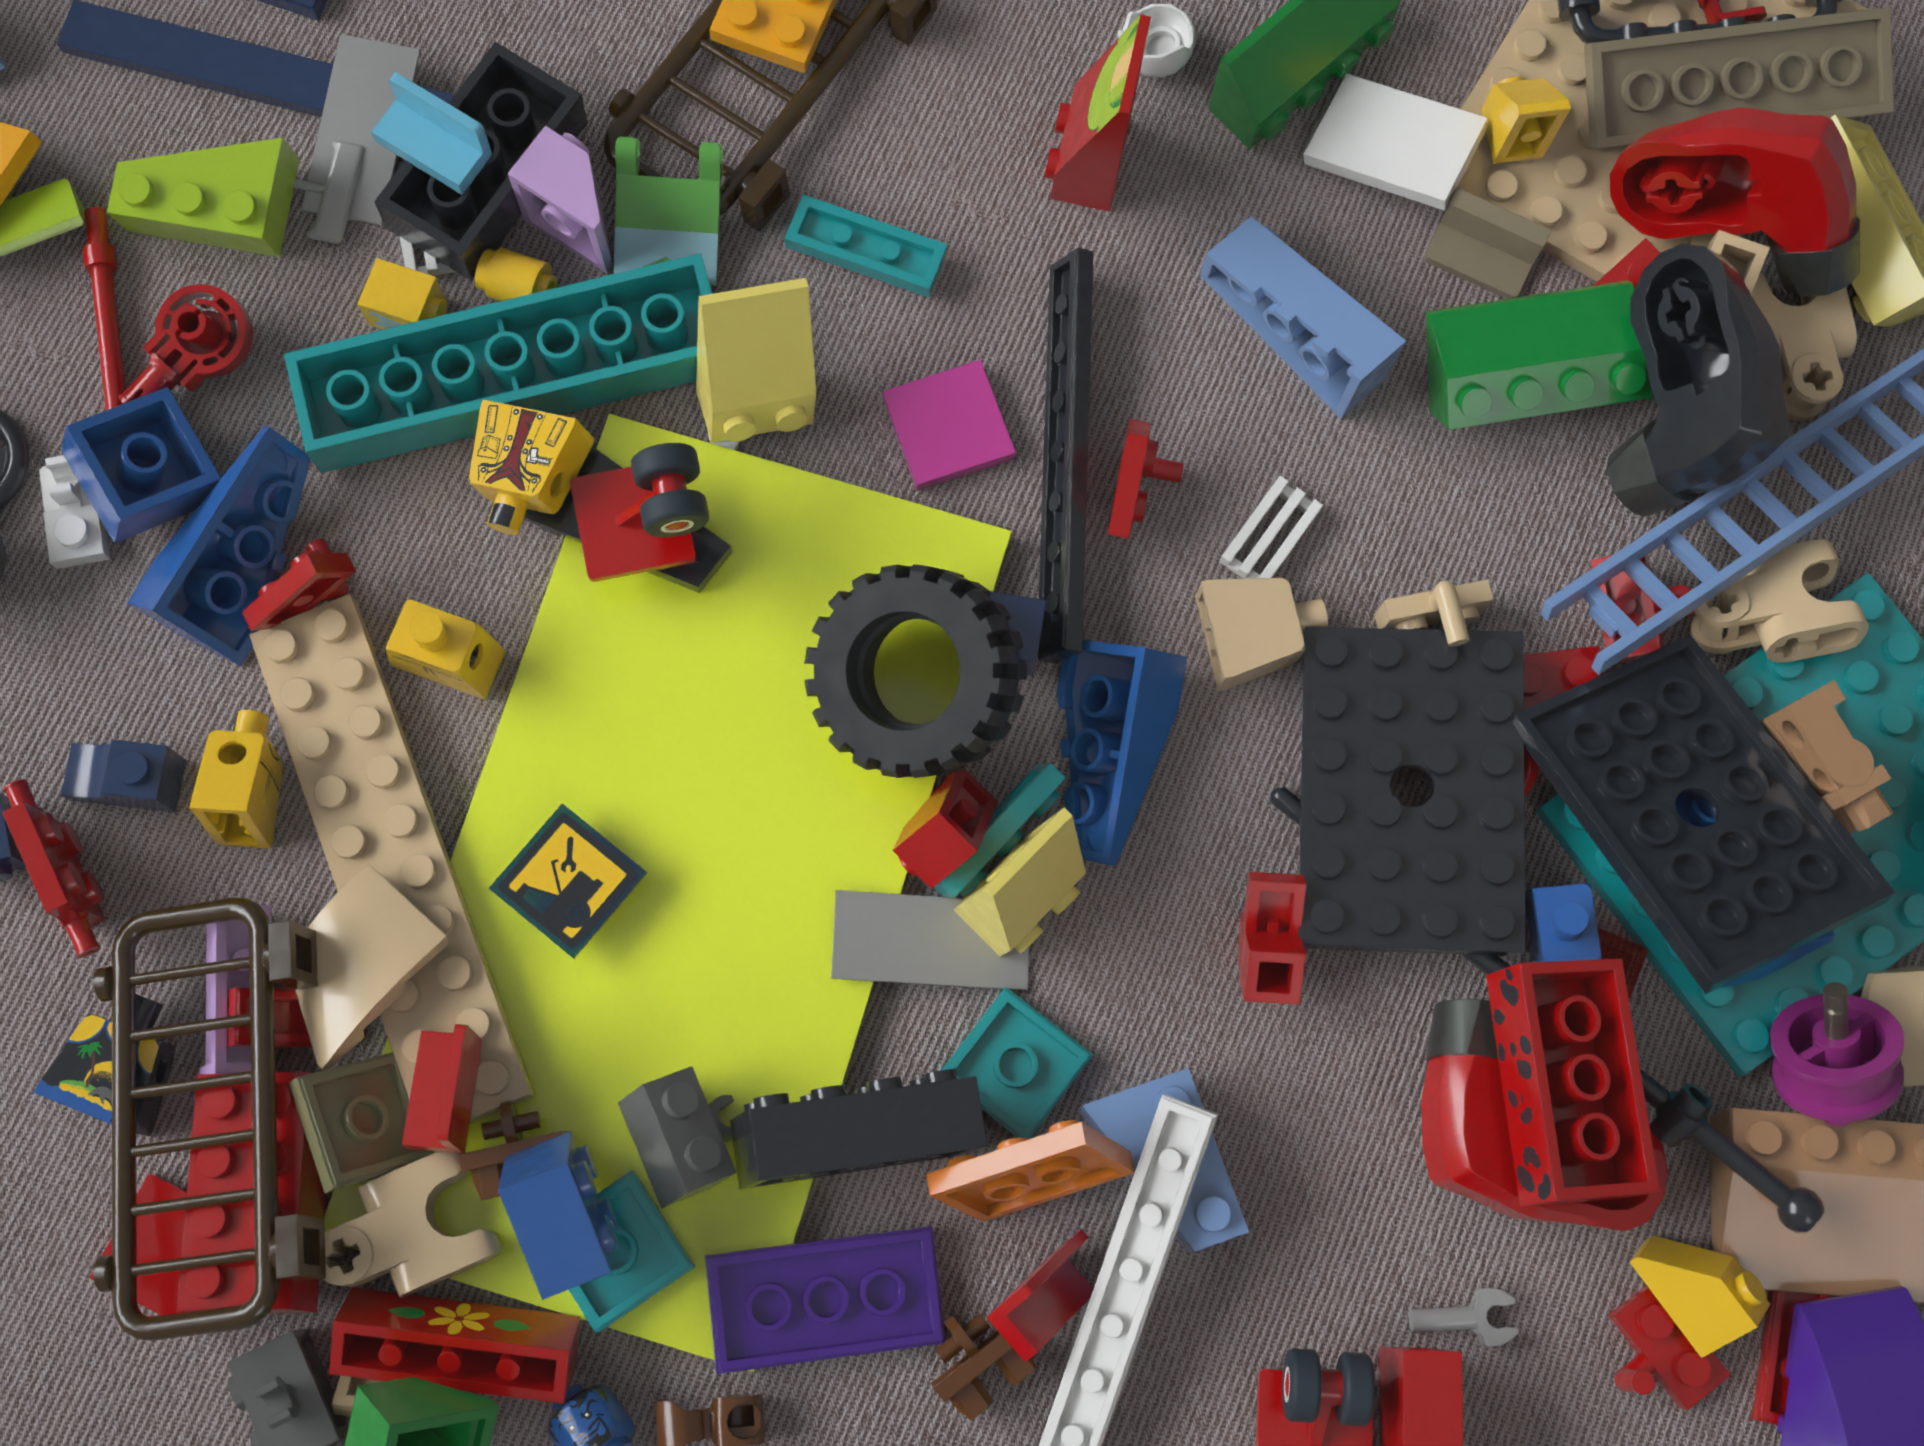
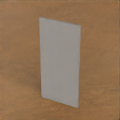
M340 34L308 181L326 185L335 152L332 146L334 140L364 146L365 152L348 220L383 226L382 218L374 201L394 176L398 155L376 143L371 131L396 100L389 84V79L397 72L414 83L421 50ZM305 190L301 210L318 214L323 194Z
M835 891L831 979L1004 989L1007 987L1009 990L1027 991L1029 947L1021 954L1013 948L1008 953L999 956L953 910L963 898Z

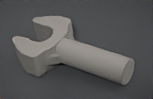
M1477 1288L1475 1290V1297L1468 1306L1410 1309L1408 1314L1409 1327L1411 1332L1471 1330L1478 1336L1480 1345L1487 1347L1501 1346L1515 1337L1519 1330L1514 1327H1492L1487 1320V1312L1492 1306L1513 1305L1516 1303V1299L1496 1288Z

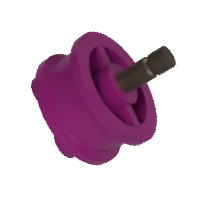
M1832 982L1824 986L1823 994L1810 996L1794 1002L1780 1012L1774 1020L1770 1034L1771 1048L1775 1056L1772 1065L1773 1084L1784 1102L1796 1111L1809 1117L1823 1120L1832 1126H1846L1853 1121L1865 1120L1881 1114L1889 1109L1900 1097L1904 1087V1068L1901 1062L1904 1051V1034L1898 1020L1884 1007L1868 999L1848 995V989L1844 984Z

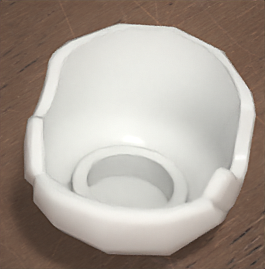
M1150 4L1136 12L1130 11L1127 14L1123 29L1117 31L1118 38L1140 15L1151 17L1140 74L1147 77L1162 78L1178 72L1191 58L1196 44V29L1189 16L1172 4Z

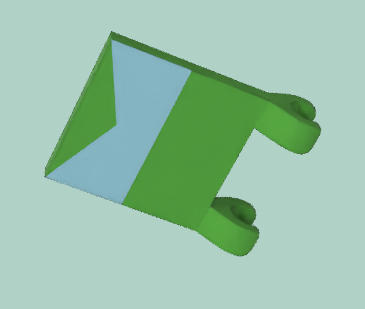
M633 137L617 138L615 145L616 201L613 274L701 253L710 286H717L721 178L724 153L721 144L713 142L701 143L699 147V179L639 176L640 140Z

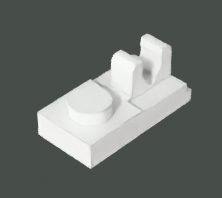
M64 455L46 458V466H42L39 469L49 563L56 569L110 560L107 530Z

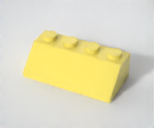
M1835 114L1830 119L1834 121L1847 146L1856 181V215L1860 219V273L1852 282L1857 293L1853 297V303L1859 315L1867 323L1872 321L1874 326L1893 327L1924 315V224L1872 127L1869 124Z

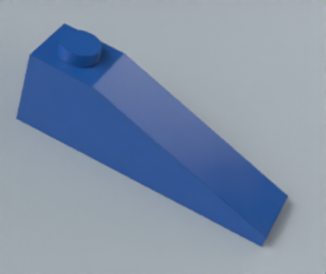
M264 426L157 555L127 603L169 630L238 666H242L253 648L249 634L259 631L250 630L242 611L259 597L258 591L263 586L275 581L277 571H282L286 558V554L282 553L289 523L297 515L311 460L307 453L269 426Z
M1082 640V653L1062 660L1057 698L1058 708L1066 710L1067 738L1061 739L1062 757L1069 758L1071 785L1064 793L1065 809L1073 816L1083 860L1116 866L1179 711L1188 657L1145 647Z

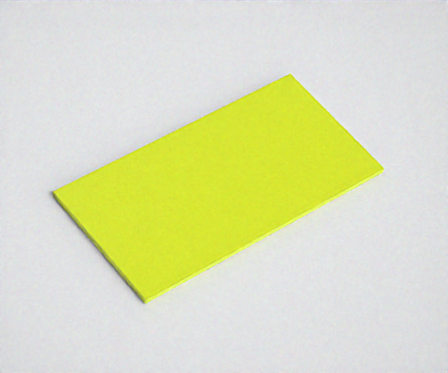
M609 414L596 449L622 468L631 467V460L635 454L654 445L685 443L694 447L698 456L700 474L694 481L686 485L687 489L699 491L706 497L709 521L704 527L731 545L732 554L704 589L698 593L648 572L591 582L587 575L582 544L565 537L450 862L535 1095L532 1098L515 1104L518 1114L521 1115L538 1111L540 1114L541 1128L522 1132L523 1140L558 1131H571L577 1147L586 1144L592 1154L598 1172V1178L594 1179L597 1193L631 1170L635 1171L695 1265L694 1269L608 1328L714 1360L704 1255L794 1244L814 1178L739 1190L737 1173L709 1190L661 1209L618 1102L642 1084L692 1066L707 1103L722 1095L733 1096L734 1102L719 1111L720 1121L724 1125L731 1127L730 1120L745 1112L744 1105L753 1103L754 1098L788 1093L790 1103L800 1102V1097L811 1094V1090L843 1085L874 982L831 979L835 891L902 893L908 872L902 866L899 857L893 852V849L904 826L932 795L938 775L920 778L883 776L881 770H866L853 763V754L851 752H839L828 741L833 731L830 727L818 726L812 714L815 709L820 707L818 697L807 696L804 680L814 679V664L804 663L807 647L817 648L820 636L814 634L812 629L819 616L830 617L834 610L829 606L828 602L838 591H852L854 589L852 580L865 573L879 574L881 567L896 564L913 566V564L945 569L962 574L965 579L978 582L989 591L994 592L1012 531ZM924 619L907 620L896 626L883 640L875 659L874 679L878 695L886 709L902 722L923 724L940 717L951 704L959 685L960 663L952 639L938 624ZM561 813L569 815L637 872L633 881L575 948H569L499 890V884ZM530 889L523 895V899L540 913H544L556 899V897ZM579 904L569 906L566 912L567 918L572 922L582 920L585 914L584 908ZM573 906H579L577 910L571 909ZM580 908L583 911L582 917L579 915ZM569 909L572 911L573 914L571 918L568 915ZM574 916L580 917L578 920H572ZM388 1038L382 1055L393 1052ZM500 1111L469 1124L466 1153L506 1144L504 1136L484 1140L481 1129L482 1123L501 1119ZM730 1140L725 1142V1146L736 1169L733 1141ZM468 1171L465 1178L450 1184L442 1190L435 1201L434 1217L436 1224L443 1233L456 1237L477 1229L489 1230L498 1234L503 1246L502 1251L496 1258L449 1279L562 1314L581 1316L582 1320L588 1321L569 1290L542 1300L501 1197L481 1201L473 1182L471 1171ZM371 1180L333 1191L324 1216L325 1233L332 1228L367 1214L358 1188ZM346 1244L343 1245L345 1247L360 1251V1248L347 1246Z

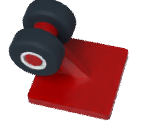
M685 443L654 445L635 454L631 460V467L571 479L570 485L585 565L591 582L670 568L696 561L691 532L707 524L709 521V511L706 497L699 491L687 489L686 486L700 474L698 456L694 447Z
M1292 1348L1285 1356L1283 1370L1260 1369L1258 1372L1255 1446H1372L1375 1374L1371 1357L1366 1353L1343 1352L1338 1358L1336 1369L1321 1368L1320 1359L1316 1351Z

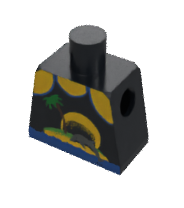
M136 994V1030L153 1028L164 1005ZM91 1013L85 1016L38 1083L34 1093L112 1125V1021ZM158 1039L136 1042V1087L168 1082L176 1054L175 1046ZM164 1095L136 1099V1134L151 1137Z

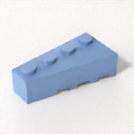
M1250 216L1205 256L1200 276L1340 419L1386 380L1406 340L1284 243L1271 228L1263 226Z

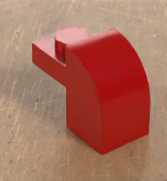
M1266 872L1248 873L1244 912L1240 914L1238 945L1239 979L1244 1001L1300 1005L1306 959L1302 938L1298 937V928L1302 926L1307 886L1304 875Z

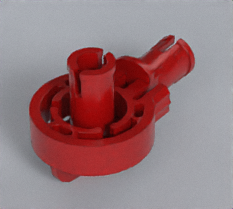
M206 284L189 285L172 293L164 301L157 314L155 322L156 334L143 347L147 353L151 354V358L148 360L151 364L118 398L124 404L166 387L171 391L176 385H183L193 392L206 378L220 377L235 370L247 357L253 341L252 322L244 306L222 289ZM213 297V302L210 301V300L197 299V298ZM192 300H196V304L201 308L216 309L218 313L208 310L200 311L199 308H197L189 302ZM234 320H237L238 334H237L236 324H235V321H234ZM232 335L237 336L235 343L231 341Z

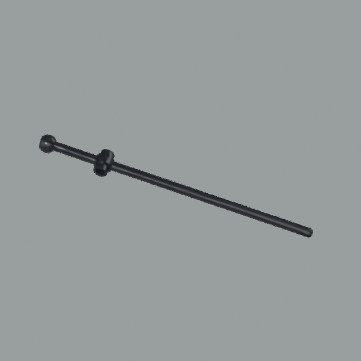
M1277 787L1270 794L1271 803L1300 826V798L1285 787ZM1461 954L1486 975L1511 966L1499 956ZM1640 1068L1645 1101L1655 1108L1657 1115L1650 1123V1129L1661 1142L1670 1147H1677L1684 1139L1695 1140L1778 1206L1779 1220L1787 1229L1795 1233H1806L1814 1227L1825 1211L1823 1202L1816 1192L1806 1187H1795L1792 1189L1707 1121L1706 1114L1713 1107V1102L1702 1089L1694 1084L1685 1083L1679 1091L1670 1092Z

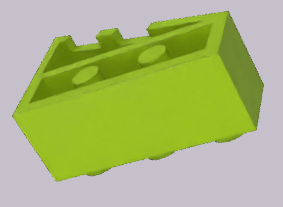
M283 138L117 162L107 213L128 232L280 257L300 158Z

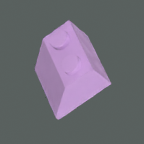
M545 126L508 172V177L523 219L608 274L613 267L602 201L596 182V175L593 172L589 157L590 152L575 136L569 133H564L561 136Z

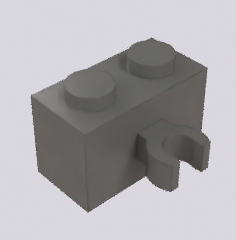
M692 1066L642 1084L618 1102L661 1209L709 1190L737 1173L725 1146V1142L732 1140L731 1127L724 1125L719 1118V1111L734 1102L733 1096L722 1095L707 1103Z
M308 1329L292 1330L228 1362L233 1375L227 1380L232 1399L240 1410L247 1409L255 1431L250 1433L252 1446H333L346 1439L349 1426L343 1415H335L333 1412L332 1401L335 1393Z

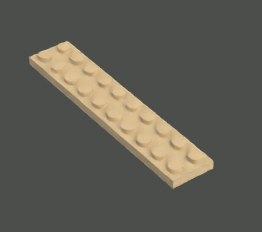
M348 594L281 621V624L271 629L259 630L249 634L337 891L369 863L447 936L448 946L406 981L407 992L380 1014L409 1099L421 1031L453 1033L455 1024L468 1025L483 1040L470 1123L500 1111L501 1102L512 1100V1102L517 1104L534 1097V1092L357 600L351 594Z

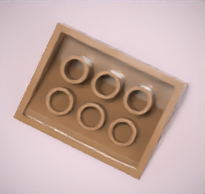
M1731 1108L1710 1116L1711 1125L1792 1189L1795 1187H1806L1816 1192L1822 1200L1825 1209L1822 1217L1810 1231L1795 1233L1787 1229L1779 1220L1778 1206L1710 1153L1712 1251L1734 1256L1745 1271L1752 1272L1759 1279L1766 1291L1843 1296L1902 1286L1907 1288L1914 1303L1924 1304V1124L1865 1119L1853 1121L1846 1126H1832L1823 1120L1801 1113Z

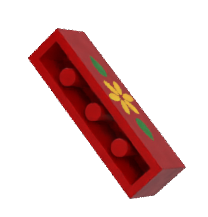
M352 1287L333 1321L329 1374L379 1381L415 1377L466 1392L564 1404L577 1364L581 1316L417 1295L399 1298L398 1293Z

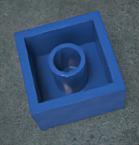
M168 387L65 427L62 454L114 544L195 511L221 479Z
M571 1131L505 1156L498 1192L542 1300L611 1273L612 1251L619 1248L615 1232L619 1230V1225L612 1204L608 1197L600 1200L597 1197L594 1179L598 1178V1172L592 1154L586 1144L577 1147Z

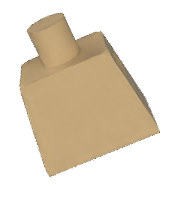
M1286 578L1201 581L1195 595L1218 691L1232 688L1294 664L1305 651L1304 627H1328V615L1323 600L1316 599L1294 603L1290 583Z

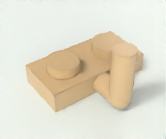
M1488 579L1454 586L1449 581H1441L1432 591L1384 600L1374 617L1377 628L1429 630L1428 625L1442 623L1448 646H1458L1470 641L1466 626L1480 620L1479 615L1484 612L1494 599Z

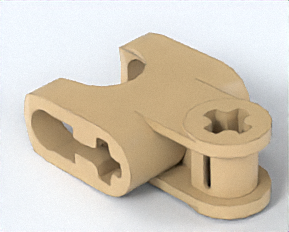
M1760 273L1751 295L1770 324L1780 346L1782 388L1787 417L1794 421L1813 419L1824 409L1826 402L1832 400L1843 386V372L1838 359L1849 358L1855 351L1857 332L1847 289L1845 287L1829 295L1801 296L1802 306H1790L1780 302L1772 294L1765 275Z
M1820 539L1789 545L1695 609L1696 615L1692 620L1690 633L1705 652L1726 654L1734 650L1762 645L1769 660L1785 663L1854 648L1866 636L1869 625L1861 607L1852 600L1827 602L1816 599L1808 593L1828 586L1834 579L1839 565V558L1831 542ZM1717 597L1716 606H1712L1713 599ZM1723 628H1727V635L1725 637H1722Z
M436 1152L359 1187L358 1190L367 1214L332 1228L325 1233L326 1278L324 1280L333 1285L355 1287L390 1273L399 1298H402L496 1258L503 1249L498 1234L489 1230L477 1229L465 1235L451 1237L443 1233L435 1222L434 1206L439 1194L450 1184L465 1178L468 1171L462 1172L459 1155L462 1153ZM344 1244L360 1248L361 1255L353 1259V1270L350 1267L338 1266L337 1259L345 1254Z

